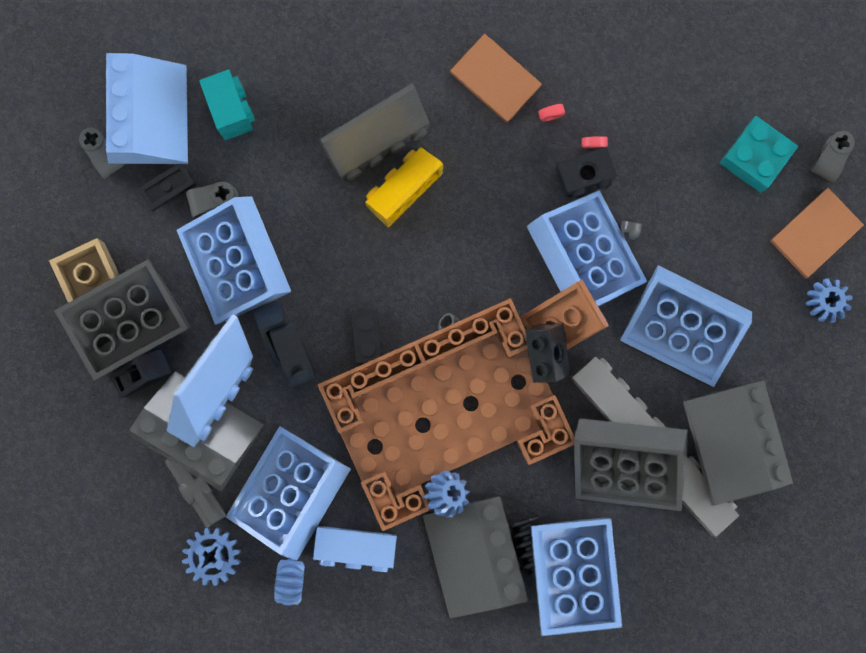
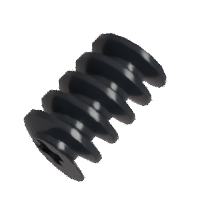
M539 516L522 519L508 526L509 529L517 530V533L511 536V539L520 541L514 547V550L523 552L516 558L519 561H525V564L519 569L520 571H527L528 575L536 574L531 526L542 525V523L534 522Z

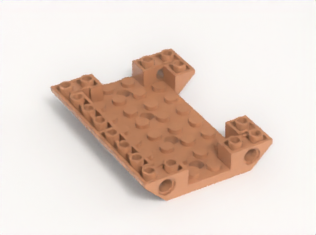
M511 298L318 384L335 426L341 434L359 474L362 487L382 531L431 510L427 508L429 502L424 498L425 493L421 484L431 480L430 477L433 475H438L444 471L449 472L515 441L528 465L574 445L575 437L548 383H533L526 330ZM515 375L523 376L526 381L525 387L521 390H516L511 386V379ZM473 396L478 400V407L475 411H467L463 407V401L466 397ZM419 418H427L430 421L431 427L428 432L420 433L416 430L415 423ZM373 439H378L383 444L382 451L377 455L371 454L368 450V443Z

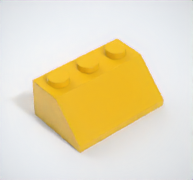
M421 147L416 152L411 150L404 157V164L398 170L393 168L385 176L386 182L380 188L375 186L366 195L368 199L365 202L366 206L388 228L443 174V163Z

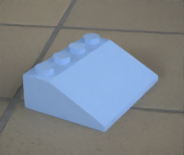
M106 53V154L108 163L188 164L186 65L137 54Z
M600 191L543 214L527 225L560 292L574 283L583 280L599 307L647 282Z
M252 196L234 197L177 229L215 325L229 320L232 314L239 316L291 292Z
M658 265L620 341L714 387L751 325L752 311Z
M232 314L174 394L167 432L192 447H195L199 440L205 441L212 429L210 425L213 420L218 421L222 417L226 409L224 405L227 400L232 401L240 389L238 387L241 380L246 382L253 371V368L250 367L253 355L237 316Z
M279 426L226 518L280 555L297 561L351 468Z
M602 517L531 526L541 635L622 627L611 519Z

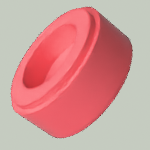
M556 104L543 108L538 113L540 120L546 122L564 116L565 110L563 104Z
M607 137L581 138L583 149L608 147Z

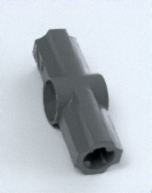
M168 459L165 461L179 484L178 488L182 496L190 506L194 507L206 528L211 527L227 516L221 504L214 496V490L211 485Z

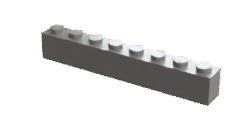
M594 357L570 378L608 422L665 427L657 417L652 419L646 412L648 407L639 397L634 399L628 392L630 387L622 378L616 379L611 374L612 367L604 358L599 360L597 357ZM692 456L686 457L682 504L710 535L717 537L740 516L735 511L737 506L733 501L712 506L704 476L699 471L701 468L700 464Z

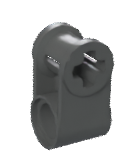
M86 128L80 133V145L103 179L126 165L108 163L106 138L98 129ZM92 137L96 139L97 144L95 146H92L89 140Z
M839 131L829 137L813 162L810 172L831 183H835L854 147L855 141L852 134L847 131ZM838 140L842 141L841 146L843 148L841 149L837 148L838 143L836 141Z
M223 181L191 189L186 192L192 217L199 218L230 199L239 197L237 189ZM224 190L230 193L226 195V200L220 198V196L224 195Z

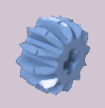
M829 278L824 279L822 284L819 282L814 283V290H810L807 293L809 297L813 298V300L806 302L807 306H814L810 314L813 316L819 313L818 320L820 322L825 321L827 318L829 323L836 322V317L839 319L845 318L844 311H850L852 308L846 301L853 298L851 295L845 296L844 294L848 287L839 288L840 280H834L831 283ZM825 298H832L833 303L826 304Z
M448 471L430 477L431 483L425 485L429 494H426L424 498L430 500L427 508L434 509V515H443L445 517H453V515L463 512V506L469 503L465 495L470 493V491L464 489L467 481L460 480L459 474Z
M288 559L281 560L278 563L274 594L276 603L291 606V604L298 605L301 602L305 570L303 562Z

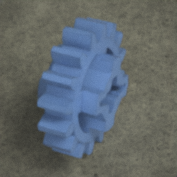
M205 528L204 535L197 531L195 532L196 540L191 538L187 540L191 547L183 549L182 552L188 554V558L182 560V563L190 565L185 571L187 574L195 573L193 581L203 578V585L206 586L209 580H212L213 585L216 586L219 584V578L226 582L229 580L227 573L234 575L237 572L232 566L240 564L241 561L236 559L235 555L241 553V550L234 549L233 546L238 541H229V532L220 535L221 528H216L214 533L211 532L210 528ZM205 539L217 540L213 545L209 546L202 543ZM225 547L228 550L229 560H227L224 556L223 549ZM217 549L215 551L216 554L214 556L217 559V561L214 560L206 564L209 558L207 552L209 553ZM195 553L199 556L200 564L198 566L195 562ZM210 568H217L218 570H221V572L217 574L207 573V571Z

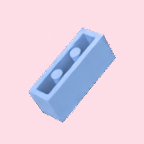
M318 526L313 560H319V565L335 566V562L346 563L345 567L350 569H361L362 565L372 566V571L388 572V568L394 567L397 534Z

